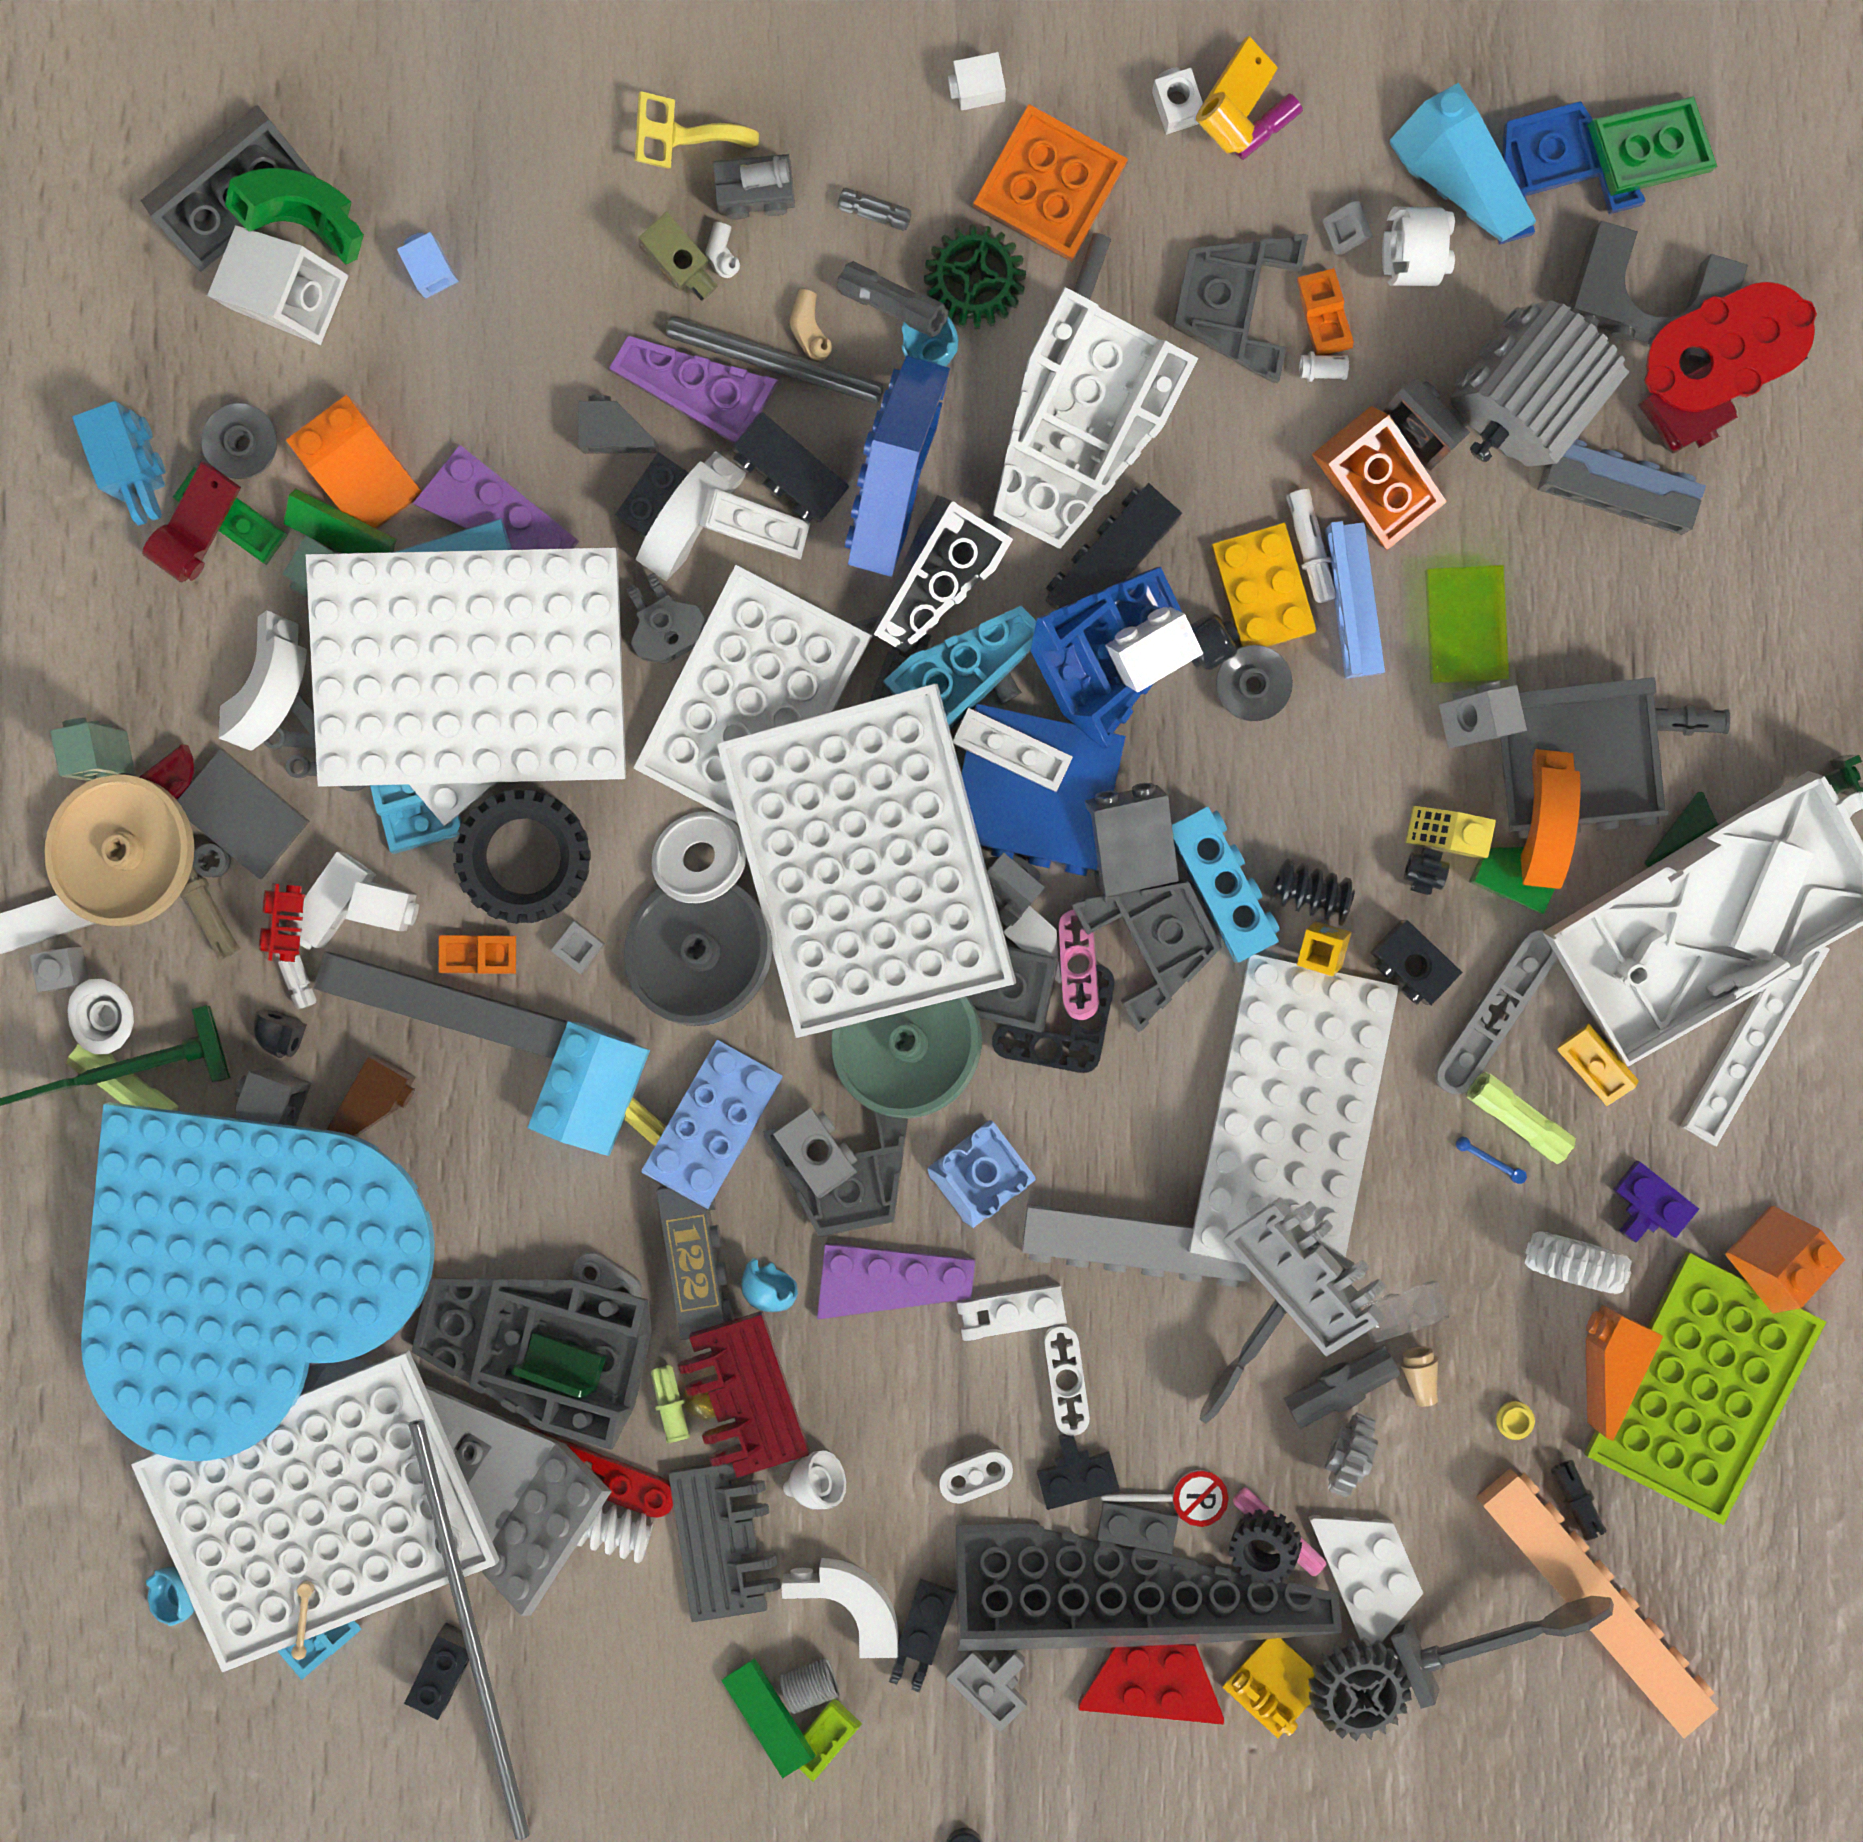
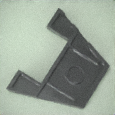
M1298 234L1290 238H1268L1252 243L1238 244L1237 242L1189 249L1174 327L1265 379L1278 383L1280 381L1286 347L1248 339L1261 267L1264 265L1300 272L1308 235Z
M1186 879L1109 897L1098 895L1070 902L1087 935L1120 917L1123 918L1154 978V982L1120 1000L1138 1032L1142 1031L1149 1024L1148 1021L1160 1008L1163 1009L1172 1000L1171 997L1186 981L1189 982L1222 948L1190 883Z
M875 1112L881 1148L854 1154L858 1161L852 1165L857 1173L821 1199L815 1195L773 1135L781 1128L763 1131L768 1145H770L780 1167L788 1178L819 1237L894 1223L908 1118L889 1117Z

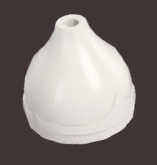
M814 1451L795 1464L790 1473V1478L783 1485V1490L787 1496L795 1498L801 1505L807 1508H833L842 1502L846 1493L845 1472L834 1454L828 1451Z

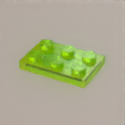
M1504 565L1432 568L1425 570L1430 684L1508 680L1509 662Z

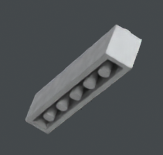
M1027 1204L1021 1250L1022 1253L1029 1254L1028 1260L1051 1263L1052 1257L1066 1258V1265L1088 1268L1089 1262L1104 1263V1270L1114 1272H1126L1127 1266L1142 1268L1141 1274L1153 1277H1164L1165 1271L1179 1273V1279L1192 1282H1202V1276L1217 1278V1284L1231 1287H1239L1240 1281L1250 1282L1251 1270L1245 1264L1189 1252L1193 1225Z

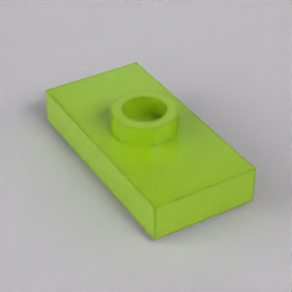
M836 1698L826 1706L803 1734L816 1757L799 1769L812 1782L819 1777L862 1725Z

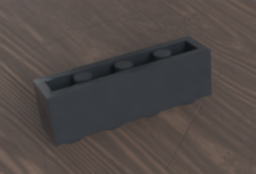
M1150 483L1142 490L1136 486L1121 503L1126 507L1117 518L1110 515L1096 532L1100 535L1099 539L1091 547L1085 543L1073 556L1071 561L1075 565L1066 576L1060 571L1048 584L1046 589L1050 594L1047 596L1046 602L1057 610L1125 581L1176 524L1182 512Z

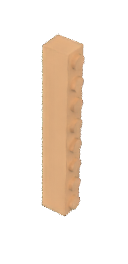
M1509 1468L1476 1498L1566 1603L1588 1596L1611 1597L1614 1604L1613 1615L1590 1629V1631L1683 1738L1687 1737L1719 1709L1710 1699L1714 1691L1699 1674L1694 1679L1688 1674L1685 1668L1689 1665V1662L1675 1646L1668 1650L1663 1645L1660 1639L1664 1636V1633L1650 1617L1643 1621L1638 1616L1635 1610L1640 1607L1639 1604L1625 1588L1618 1592L1613 1587L1610 1581L1615 1578L1614 1575L1600 1559L1593 1563L1588 1558L1585 1552L1590 1549L1589 1546L1575 1530L1568 1534L1563 1529L1560 1523L1565 1518L1550 1501L1543 1505L1535 1495L1540 1489L1524 1472L1519 1477Z

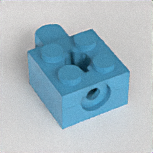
M117 401L72 416L98 489L123 502L125 501L131 518L138 526L147 523V515L152 521L161 518L162 513L154 490L165 487L162 474H165L166 471L157 452L153 453L149 439L153 438V434L145 417H140L132 409L126 408Z

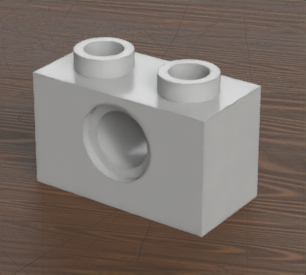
M1500 681L1477 686L1478 694H1476L1475 688L1452 693L1453 701L1439 704L1448 749L1527 731L1517 685L1501 688Z
M809 1108L773 1135L812 1191L821 1199L857 1173L852 1164L858 1161V1159L845 1142L841 1145L837 1144L830 1134L836 1128L824 1111L816 1114L812 1108ZM816 1141H825L829 1148L827 1157L819 1162L812 1161L809 1156L810 1146Z

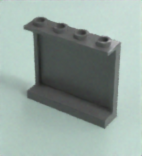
M1655 677L1519 692L1527 731L1500 737L1509 832L1518 831L1519 839L1528 838L1534 805L1532 757L1535 749L1573 753L1575 771H1580V809L1577 833L1581 832L1580 825L1596 823L1597 831L1620 828V821L1635 819L1636 827L1660 824L1659 817L1669 815V810H1665L1654 694L1657 692Z

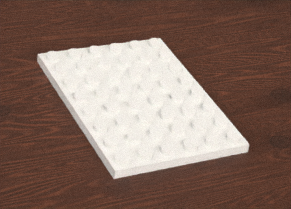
M618 548L306 554L318 787L626 779Z
M938 684L717 743L761 910L771 930L772 951L796 1038L1016 983Z
M409 1350L300 1394L296 1404L273 1432L252 1447L238 1454L211 1461H184L153 1453L131 1464L222 1672L296 1644L301 1597L298 1595L297 1589L304 1581H310L314 1585V1592L308 1601L304 1640L449 1584L408 1426L414 1420H424L463 1576L466 1577L499 1562V1556Z

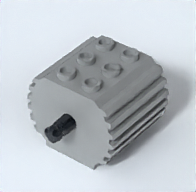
M1549 300L1537 304L1532 303L1522 308L1516 307L1503 321L1502 325L1505 328L1497 339L1495 337L1491 338L1482 347L1478 354L1481 359L1474 368L1466 369L1456 380L1455 386L1457 389L1450 397L1452 408L1457 409L1468 422V425L1479 432V435L1482 437L1483 442L1481 444L1474 442L1471 445L1470 451L1472 455L1482 462H1487L1492 457L1489 449L1493 447L1501 449L1508 457L1521 461L1526 467L1557 464L1630 372L1623 365L1624 357L1618 355L1615 345L1610 344L1607 341L1608 338L1596 330V326L1586 322L1582 315L1579 313L1575 314L1565 304Z

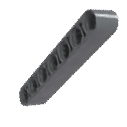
M324 951L314 989L552 1059L555 1057L568 1023L566 1020L326 951Z

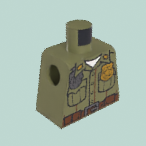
M667 211L638 237L639 248L680 292L688 286L703 301L718 287L704 271L708 267L709 260ZM679 258H686L691 265L686 269H680L675 264V261Z

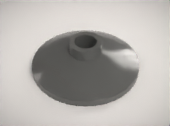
M245 403L228 404L216 410L206 421L201 436L202 451L207 462L225 476L233 479H247L263 472L272 462L278 443L277 432L271 419L257 407ZM244 437L248 438V447L244 450H239V440Z
M1250 645L1237 649V654L1233 658L1221 664L1217 674L1216 687L1221 703L1232 715L1246 721H1262L1275 716L1285 707L1291 696L1293 680L1290 668L1280 654L1265 646ZM1251 677L1259 681V689L1254 692L1246 687V681Z

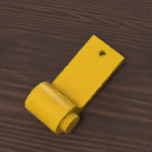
M1250 36L1245 37L1200 107L1195 119L1226 153H1240L1252 142L1254 125L1247 117L1278 69Z

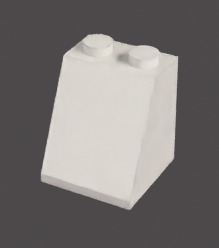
M235 225L207 296L233 311L321 345L348 275L301 245L256 231L248 232L246 228Z

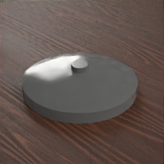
M734 884L723 895L703 903L681 902L668 896L661 888H658L647 897L636 911L627 930L624 944L625 971L635 995L655 1014L668 1021L686 1026L714 1024L742 1010L760 990L766 979L772 958L771 930L761 910V906L747 891L737 884Z

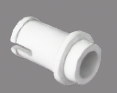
M1310 351L1308 355H1301L1299 374L1300 378H1307V382H1313L1314 378L1346 380L1348 377V355L1320 356L1315 355L1313 351Z

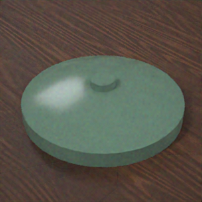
M968 996L835 1028L832 1032V1057L842 1084L861 1104L889 1117H922L946 1107L968 1086L980 1060L982 1049L981 1025L975 1007Z

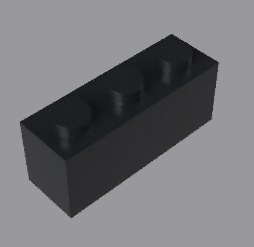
M762 411L730 448L736 454L733 460L749 474L756 470L765 478L762 485L779 499L784 494L795 504L791 509L807 523L812 519L817 523L822 522L850 487Z

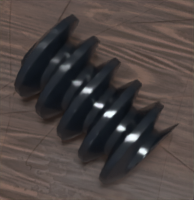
M1287 858L1277 873L1270 902L1276 894H1280L1282 907H1285L1291 898L1295 899V911L1298 912L1305 903H1308L1310 916H1314L1320 908H1323L1325 921H1328L1334 913H1338V925L1343 926L1350 912L1355 889L1352 890V880L1348 877H1345L1338 885V877L1335 873H1330L1323 881V871L1320 868H1316L1309 876L1308 864L1301 863L1294 871L1293 859Z

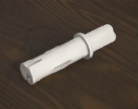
M1302 489L1290 493L1286 498L1303 555L1304 564L1301 565L1302 570H1307L1315 601L1323 603L1336 597L1328 566L1331 562V557H1326L1310 489Z

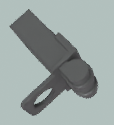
M1003 852L987 870L1000 921L1006 927H1009L1010 925L1013 926L1022 917V914L1045 887L1038 882L1040 878L1039 871L1033 865L1027 864L1028 861L1014 853L1012 860Z

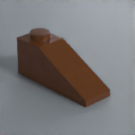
M378 1055L369 1056L327 1130L357 1137L396 1111L399 1106L404 1108L408 1104L415 1091V1088L411 1087L416 1077Z

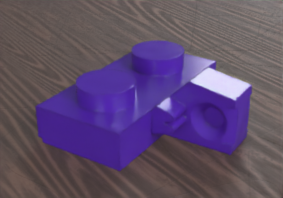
M1637 1160L1613 1188L1617 1194L1630 1203L1625 1211L1631 1216L1619 1231L1635 1243L1648 1229L1654 1233L1659 1227L1671 1237L1677 1238L1699 1210L1697 1206Z

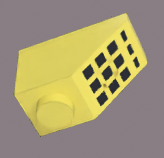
M1413 806L1405 843L1478 859L1488 858L1496 820L1461 812Z

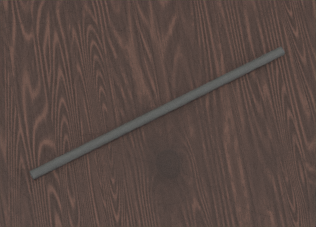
M414 1420L408 1426L514 1837L516 1840H523L530 1833L424 1420Z

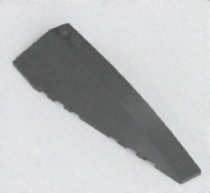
M1034 1524L956 1525L958 1651L1104 1648L1262 1640L1338 1634L1342 1632L1338 1593L1291 1582L1288 1584H1276L1271 1580L1270 1584H1263V1580L1259 1578L1257 1582L1251 1580L1252 1576H1243L1241 1573L1232 1572L1229 1568L1197 1564V1561L1140 1548L1130 1549L1115 1545V1543L1099 1542L1078 1537V1534L1063 1531L1059 1533L1046 1530L1043 1526Z

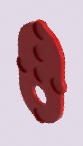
M1774 282L1751 284L1722 298L1713 296L1703 301L1699 309L1671 321L1658 332L1648 350L1645 384L1650 393L1657 394L1667 404L1689 412L1709 410L1738 396L1745 398L1752 396L1760 391L1762 385L1791 372L1807 357L1815 335L1814 321L1817 316L1815 307L1811 301L1803 299L1793 289ZM1698 347L1708 353L1712 365L1710 372L1705 378L1697 380L1684 375L1679 364L1680 356L1684 350Z

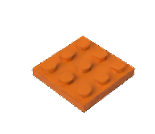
M1028 104L976 197L973 208L1072 262L1123 172L1128 158Z

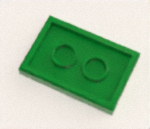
M1694 96L1596 118L1588 124L1611 196L1710 173L1718 167Z

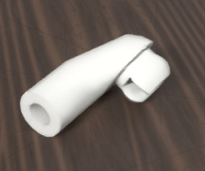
M716 221L713 222L705 256L716 274L724 278H730L740 269L738 258H734L727 248L732 228L725 223Z

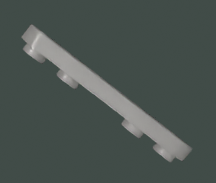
M1533 930L1520 940L1438 1063L1435 1070V1080L1443 1091L1450 1094H1462L1468 1091L1556 962L1558 957L1543 934L1545 930ZM1507 994L1508 999L1502 1009L1506 1014L1505 1019H1495L1488 1029H1485V1024H1488L1492 1013L1488 1010L1489 1006H1498Z

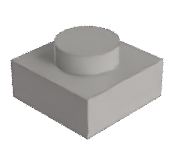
M1359 201L1350 202L1322 219L1336 255L1344 254L1373 237Z
M573 921L551 949V952L578 973L583 974L605 943L577 921Z

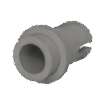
M774 156L773 161L740 165L744 190L775 184L782 188L783 183L790 182L787 160H779L778 156Z

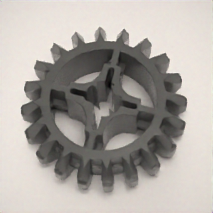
M1365 1637L1362 1638L1359 1645H1355L1354 1641L1348 1638L1347 1647L1342 1649L1334 1644V1653L1331 1656L1322 1653L1321 1660L1323 1665H1313L1315 1676L1308 1678V1685L1311 1690L1308 1692L1309 1700L1314 1707L1313 1711L1317 1719L1323 1722L1324 1727L1329 1732L1335 1730L1336 1734L1342 1739L1347 1734H1350V1737L1357 1742L1360 1735L1365 1733L1366 1737L1372 1740L1373 1732L1377 1730L1386 1735V1725L1389 1723L1398 1725L1399 1719L1397 1714H1407L1405 1702L1412 1700L1409 1689L1412 1684L1408 1680L1407 1671L1402 1665L1400 1658L1391 1647L1385 1648L1384 1644L1379 1640L1371 1645ZM1342 1682L1340 1688L1336 1691L1337 1696L1333 1699L1337 1686Z

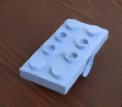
M716 1040L642 1168L641 1173L709 1209L783 1076L723 1042Z

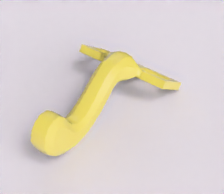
M642 91L639 92L635 161L669 169L671 168L672 148L677 145L698 144L708 141H729L743 147L752 148L759 144V132L739 124L711 123L688 128L680 126L674 121V99ZM647 99L665 104L666 119L664 124L651 121L646 117ZM645 137L658 139L663 142V161L645 157Z

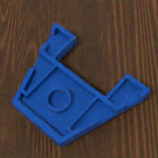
M1581 101L1510 120L1504 125L1502 157L1525 200L1526 196L1598 177L1609 215L1640 207L1646 202L1640 189L1618 195H1610L1588 128V124L1593 119ZM1534 226L1526 228L1503 242L1498 240L1499 245L1532 236L1535 233Z

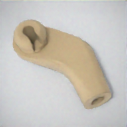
M799 289L790 316V327L807 357L814 361H823L831 353L832 343L824 336L816 323L815 306L817 294L810 290Z

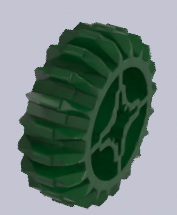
M972 224L969 226V235L964 236L962 229L957 227L954 230L956 240L953 241L949 236L943 235L941 242L945 249L933 246L931 254L936 259L926 260L925 268L933 272L924 275V283L933 286L927 290V296L933 299L939 298L937 301L943 303L945 308L948 307V317L951 320L956 315H959V327L965 328L967 319H973L974 329H980L982 318H986L988 325L992 327L996 322L994 314L997 313L1003 319L1008 318L1009 312L1005 305L1017 308L1019 300L1014 295L1024 294L1025 286L1017 282L1026 279V270L1017 268L1023 264V256H1011L1016 250L1014 242L1002 246L1005 239L1003 232H999L994 239L990 238V226H985L983 235L977 234L976 225ZM975 250L973 257L969 261H955L954 264H950V261L960 253ZM987 253H990L1000 261L1007 279L998 277V272H994L986 266ZM980 262L981 279L983 281L978 278V283H974L972 292H970L968 273L972 276V271H976L977 265ZM943 276L952 277V282H956L964 288L962 302L948 291ZM1001 291L991 301L973 305L981 293Z

